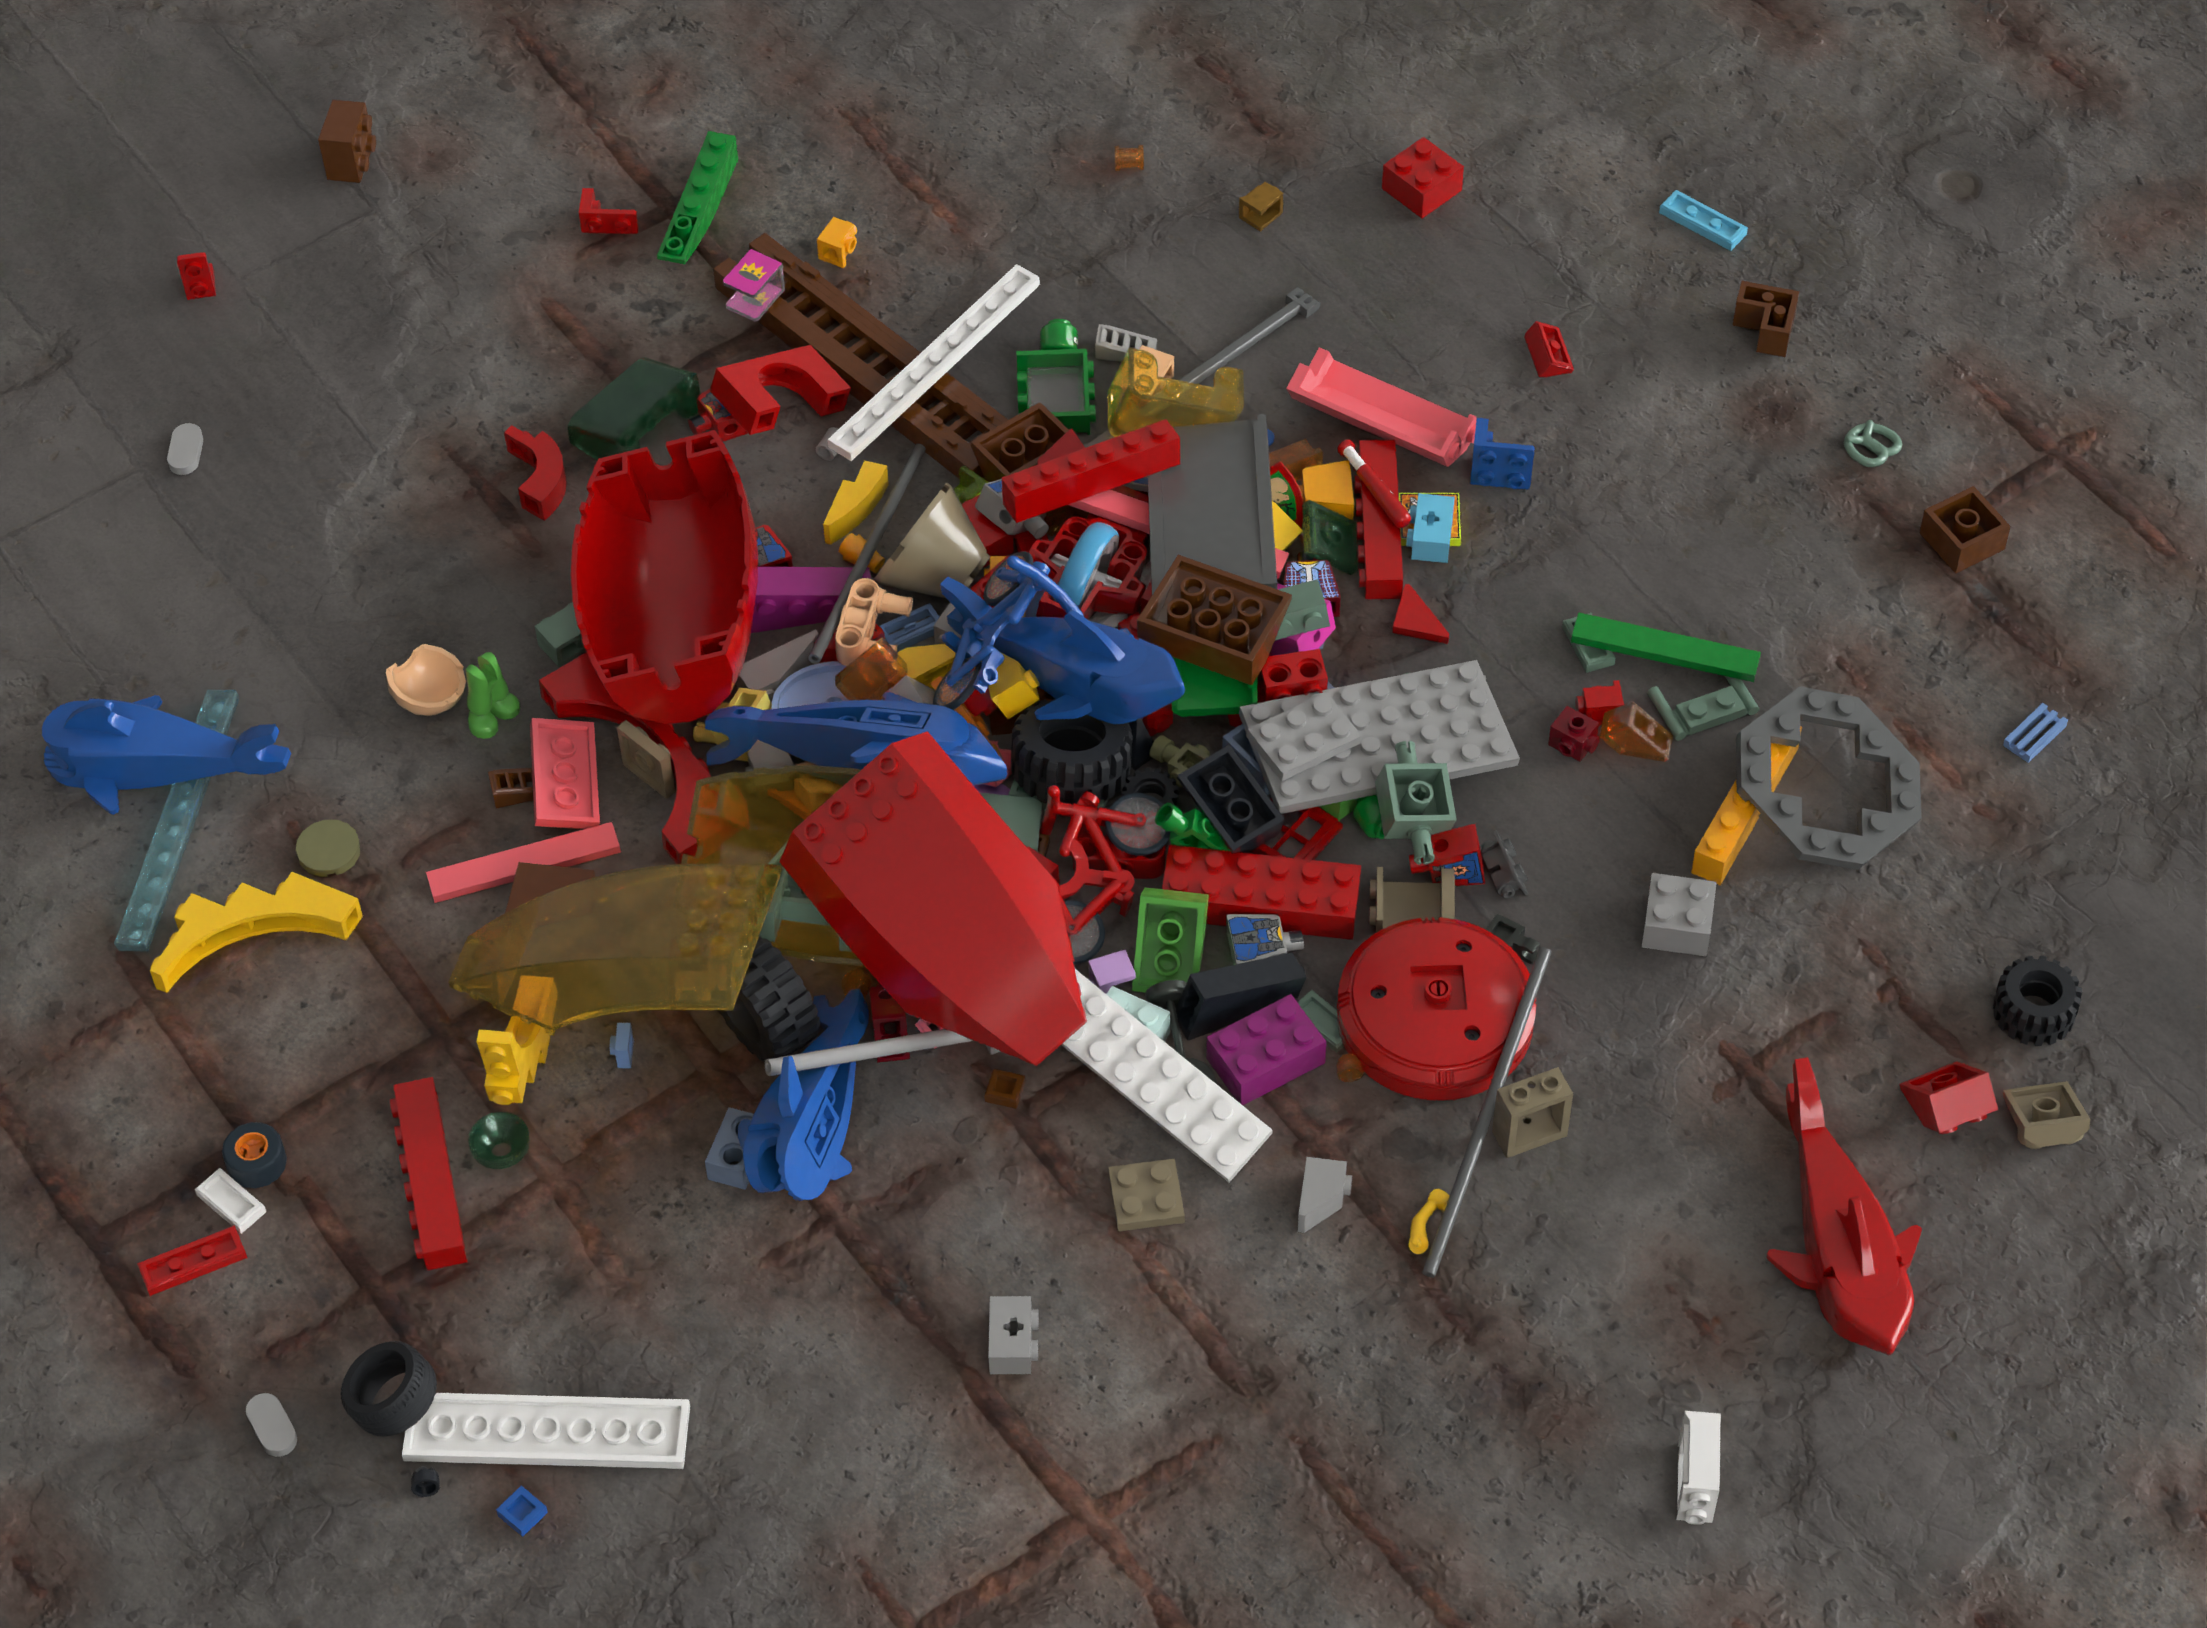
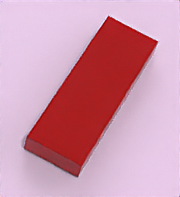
M234 1225L137 1264L148 1293L152 1296L246 1259L247 1255Z

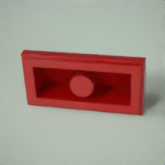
M1535 321L1525 333L1524 338L1538 376L1550 377L1572 373L1574 367L1559 327Z

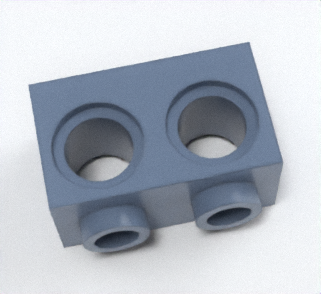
M728 1108L705 1160L708 1180L746 1190L749 1180L744 1167L743 1150L738 1139V1125L743 1119L748 1118L751 1120L754 1114ZM734 1161H738V1162H739L738 1164H735V1165H730V1164H729V1163L734 1162Z

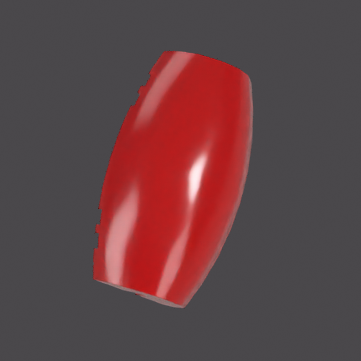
M715 430L666 442V448L672 458V462L664 466L654 462L648 447L599 458L586 486L589 493L586 502H581L579 508L582 516L580 524L575 525L571 559L572 598L577 626L581 632L582 642L590 661L610 697L616 704L636 718L670 724L691 722L712 713L731 694L742 670L750 643L758 584V548L755 524L740 475L725 444Z

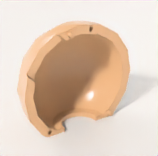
M422 644L413 650L411 656L404 664L397 667V664L394 663L386 669L389 693L402 708L415 715H437L451 709L462 697L466 684L463 671L464 666L455 655L445 649Z

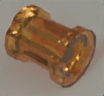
M1138 145L1137 148H1120L1115 146L1116 171H1120L1121 168L1133 167L1144 170L1143 145Z

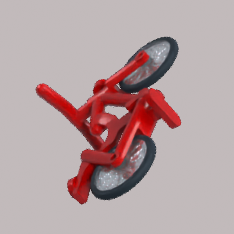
M1052 785L1047 790L1048 799L1039 833L1051 835L1057 814L1071 817L1060 845L1059 853L1063 857L1071 856L1074 859L1076 871L1067 883L1059 885V897L1067 922V935L1070 938L1075 961L1073 964L1084 963L1092 959L1102 948L1105 939V927L1099 915L1114 902L1121 906L1119 914L1126 917L1135 894L1131 891L1134 886L1133 875L1129 871L1121 869L1099 826L1105 827L1110 841L1127 854L1144 856L1159 851L1168 842L1170 831H1165L1155 823L1156 813L1164 805L1155 797L1142 793L1128 794L1117 799L1107 809L1097 808L1100 800L1091 792H1083L1077 804L1060 802L1059 787ZM1082 824H1084L1108 871L1089 869L1088 857L1083 846L1077 841ZM1083 885L1104 888L1088 905L1079 901H1064V899L1077 893Z

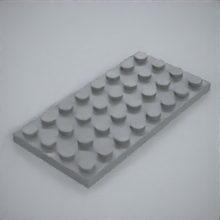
M1477 660L1322 690L1323 693L1327 692L1360 732L1362 735L1361 743L1284 781L1279 779L1250 742L1274 805L1281 814L1376 795L1375 781L1385 764H1398L1395 745L1402 741H1406L1407 748L1409 747V741L1415 743L1418 763H1447L1449 780L1518 766L1520 760ZM1317 691L1308 693V695L1302 694L1241 706L1239 716L1246 734L1248 728L1321 693Z

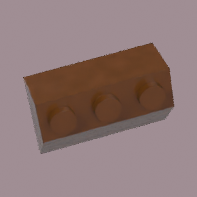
M1039 402L971 441V448L986 482L990 483L1000 480L1007 475L1038 465V459L1069 430Z

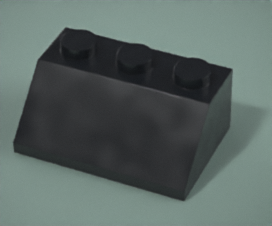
M1230 744L1177 775L1178 781L1203 815L1208 818L1209 823L1231 853L1254 850L1279 835L1285 820Z

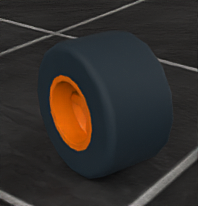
M260 1122L240 1125L229 1133L223 1143L222 1155L228 1174L243 1187L260 1188L270 1185L285 1170L287 1162L285 1149L280 1134L270 1125Z

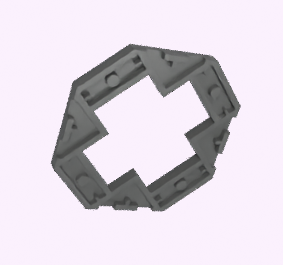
M1799 686L1743 728L1736 736L1737 793L1745 802L1749 800L1761 813L1759 815L1761 820L1775 835L1779 833L1791 846L1789 850L1798 860L1859 870L1870 859L1882 852L1921 820L1920 763L1859 697ZM1800 721L1854 730L1855 758L1885 763L1886 812L1861 808L1857 813V835L1803 826L1802 797L1772 792L1771 743L1796 747L1801 741Z

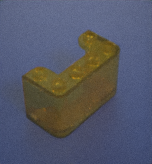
M1128 348L1108 390L1109 432L1112 436L1117 437L1167 419L1172 427L1237 421L1244 408L1243 370L1222 367L1214 375L1213 387L1158 377V363L1151 353L1140 349Z

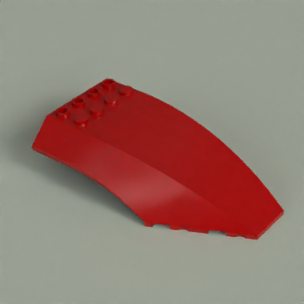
M928 731L891 743L791 832L779 861L780 864L851 951L907 1014L955 1032L980 1044L990 1046L1035 1066H1038L1087 1022L1085 1009L1082 1006L1080 997V985L1077 982L1073 964L1075 961L1072 946L1067 935V922L1059 897L1060 889L1058 882L1009 828Z

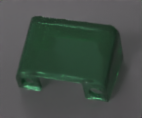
M640 358L572 416L568 424L570 443L596 460L640 449L639 439L648 431L653 430L659 421L675 409L677 414L683 418H689L698 413L697 398L700 395L698 375L653 359Z

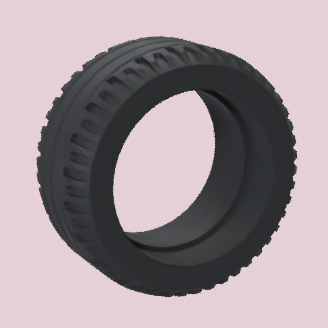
M389 1341L371 1347L353 1362L343 1379L340 1395L346 1413L364 1431L375 1436H393L411 1428L426 1414L436 1394L437 1378L430 1363L413 1346L401 1341ZM405 1373L402 1383L390 1397L372 1405L377 1392L388 1380Z

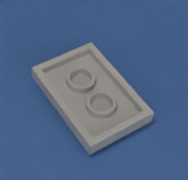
M1327 692L1321 693L1248 728L1246 737L1281 781L1360 744L1362 739L1360 732Z

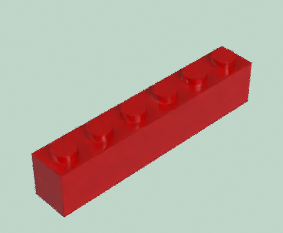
M1165 419L1001 478L1003 505L1013 520L1018 523L1180 465V436Z
M1359 440V456L1366 464L1371 466L1399 500L1395 440ZM1354 475V493H1360V498L1355 499V516L1361 517V522L1356 523L1357 540H1362L1363 544L1358 545L1357 557L1358 563L1364 564V569H1359V587H1365V599H1401L1403 567L1400 528L1396 527L1358 475Z
M429 1077L393 1085L395 1098L389 1100L393 1119L399 1118L400 1126H395L394 1130L398 1146L404 1145L405 1153L399 1154L402 1173L409 1174L410 1181L404 1182L407 1202L413 1201L414 1210L409 1211L412 1231L418 1230L419 1238L413 1239L417 1259L424 1258L427 1271L466 1263V1250L434 1079Z

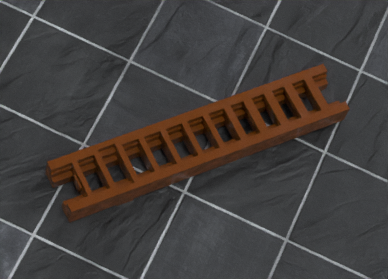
M763 233L749 243V250L752 249L782 263L767 282H771L779 276L782 279L774 285L785 289L758 322L792 349L811 345L851 387L850 394L864 405L921 353L823 278L817 269L806 261H801L766 233ZM729 257L713 268L716 289L732 301L741 290L723 282V279L737 265ZM797 291L801 293V295H799L791 302L788 303L785 301L787 298H789ZM817 306L821 308L809 318L804 316ZM836 321L840 323V325L833 329L831 332L826 333L824 331L826 328L831 326ZM856 336L861 339L848 349L843 346ZM878 352L880 354L869 364L864 362L873 353ZM895 367L900 369L898 373L888 380L883 377ZM946 372L903 412L891 426L915 445L922 444L926 449L925 453L974 490L982 484L984 475L971 448V441L968 443L965 440L979 430L981 434L973 439L975 440L1008 421V419ZM937 399L941 401L929 411L924 409ZM956 415L961 417L949 427L945 425Z

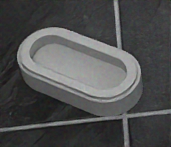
M185 423L174 429L167 455V462L173 473L186 475L192 473L198 467L203 445V435L199 426Z
M262 1393L250 1399L246 1406V1415L266 1453L275 1457L289 1454L297 1444V1434L278 1398L269 1393Z

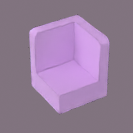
M1126 950L1088 961L1089 980L1105 994L1108 993L1111 986L1136 978L1135 970Z

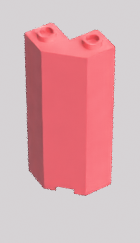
M1320 347L1309 366L1299 363L1286 388L1294 400L1385 440H1395L1396 445L1446 467H1449L1467 450L1470 443H1474L1476 416L1469 414L1468 418L1349 367L1334 360L1329 351Z

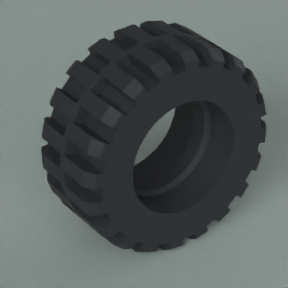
M1054 697L1049 701L1046 699L1038 701L1035 707L1032 705L1028 707L1014 723L1011 747V772L1017 784L1031 797L1037 796L1040 802L1047 804V790L1050 786L1055 785L1060 789V802L1077 804L1085 791L1093 793L1099 800L1107 801L1124 787L1127 777L1130 775L1133 736L1128 723L1111 724L1087 714L1075 719H1036L1035 711L1056 700Z
M745 934L707 960L703 975L705 976V984L709 988L711 999L715 1002L719 1014L723 1016L729 1029H732L736 1034V1038L747 1047L749 1052L755 1054L759 1060L765 1061L766 1059L792 1055L816 1038L820 1029V1018L817 1016L816 1005L811 1000L812 996L809 990L805 988L801 977L794 971L791 963L782 956V953L777 948L772 946L770 941L762 939L758 934Z

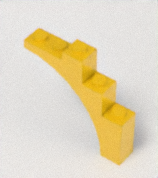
M294 872L290 873L285 882L283 881L279 884L275 895L241 883L237 890L228 896L225 906L191 893L185 903H181L176 910L174 918L178 931L172 934L168 946L152 962L150 973L155 987L167 993L180 977L200 960L224 946L252 936L271 932L304 931L326 934L347 940L363 917L359 900L354 896Z
M522 976L513 1013L505 1032L479 1029L476 1042L487 1073L484 1086L489 1101H494L500 1105L523 1103L526 1083H534L538 1063L546 1062L559 995L554 978Z

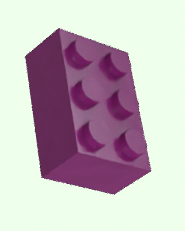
M1292 994L1207 1036L1206 1059L1234 1098L1241 1105H1245L1325 1064L1326 1040Z

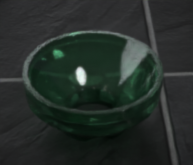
M508 1112L490 1113L483 1116L472 1126L468 1137L469 1149L474 1159L484 1167L491 1169L509 1168L521 1161L529 1149L530 1135L528 1127L515 1114ZM506 1143L511 1146V1150L507 1155L496 1156L492 1153L493 1148L498 1144Z

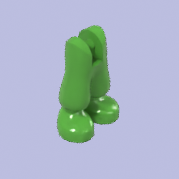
M486 652L478 657L480 669L471 664L466 668L469 729L474 736L481 739L491 738L498 732V721L495 716L506 720L516 717L520 712L519 700L514 694L509 693L507 682L502 675L496 656L490 652Z

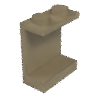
M1377 867L1376 880L1370 879L1369 899H1376V906H1370L1369 925H1375V933L1392 924L1415 918H1421L1422 921L1425 920V917L1428 920H1431L1432 917L1435 920H1438V917L1455 919L1454 869L1441 868L1440 883L1383 882V867Z

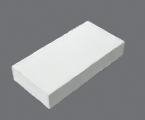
M221 1168L194 1189L196 1195L231 1226L235 1225L236 1230L241 1234L266 1213L265 1206Z

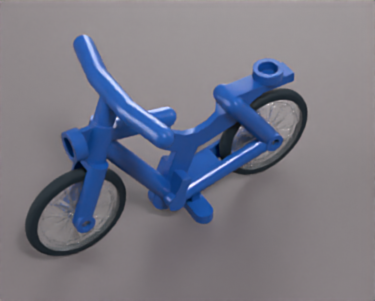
M1025 551L1009 556L991 575L984 590L985 602L995 607L976 621L967 619L962 626L964 631L961 639L951 631L942 635L944 644L952 649L956 655L951 670L944 676L935 691L933 705H940L954 710L963 704L975 689L982 694L986 692L989 685L997 682L998 672L996 669L1003 663L1004 656L994 647L995 640L1007 624L1016 625L1020 622L1037 591L1045 590L1066 613L1074 610L1084 617L1082 611L1068 594L1048 577L1050 568L1046 564L1039 561L1033 562L1031 554Z

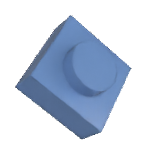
M617 1023L616 1035H611L610 1055L616 1056L618 1068H631L634 1045L631 1023Z

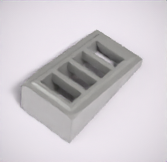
M1099 324L1095 343L1096 359L1128 362L1133 354H1137L1142 345L1156 350L1157 339L1117 327ZM1130 346H1135L1134 350H1133V349H1129V347H1130Z

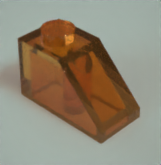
M1634 701L1605 712L1600 732V738L1620 755L1662 762L1669 760L1673 735Z

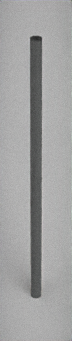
M922 444L914 446L808 657L810 662L818 664L821 661L839 625L841 612L847 602L851 587L855 581L862 579L926 449Z
M1540 947L1423 1268L1422 1273L1425 1276L1431 1278L1436 1276L1495 1112L1497 1089L1504 1087L1552 951L1548 948Z

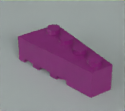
M758 567V584L751 633L826 622L853 567ZM867 567L862 578L871 579L869 567Z

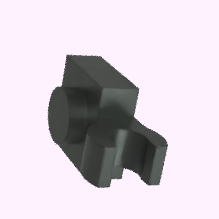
M1496 914L1485 930L1502 939L1523 961L1533 964L1538 953L1536 950L1540 943L1535 939L1525 936L1524 926Z

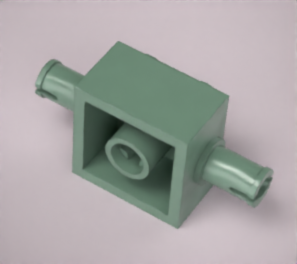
M1402 741L1395 745L1398 764H1385L1375 781L1384 839H1411L1414 862L1420 865L1421 858H1423L1424 865L1435 860L1430 836L1451 830L1457 821L1447 763H1418L1415 743L1409 741V747L1407 748L1406 741Z

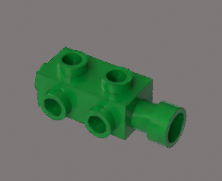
M1166 803L1157 811L1155 823L1165 831H1170L1169 840L1171 845L1230 851L1209 823L1208 818L1196 808L1182 814V811L1175 805Z

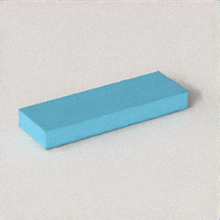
M1675 190L1660 206V214L1730 251L1747 235L1748 227L1678 190Z

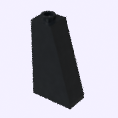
M1287 953L1190 974L1176 1008L1179 1026L1188 1041L1233 1024L1290 994L1296 999L1307 978L1305 970L1298 963L1293 953Z

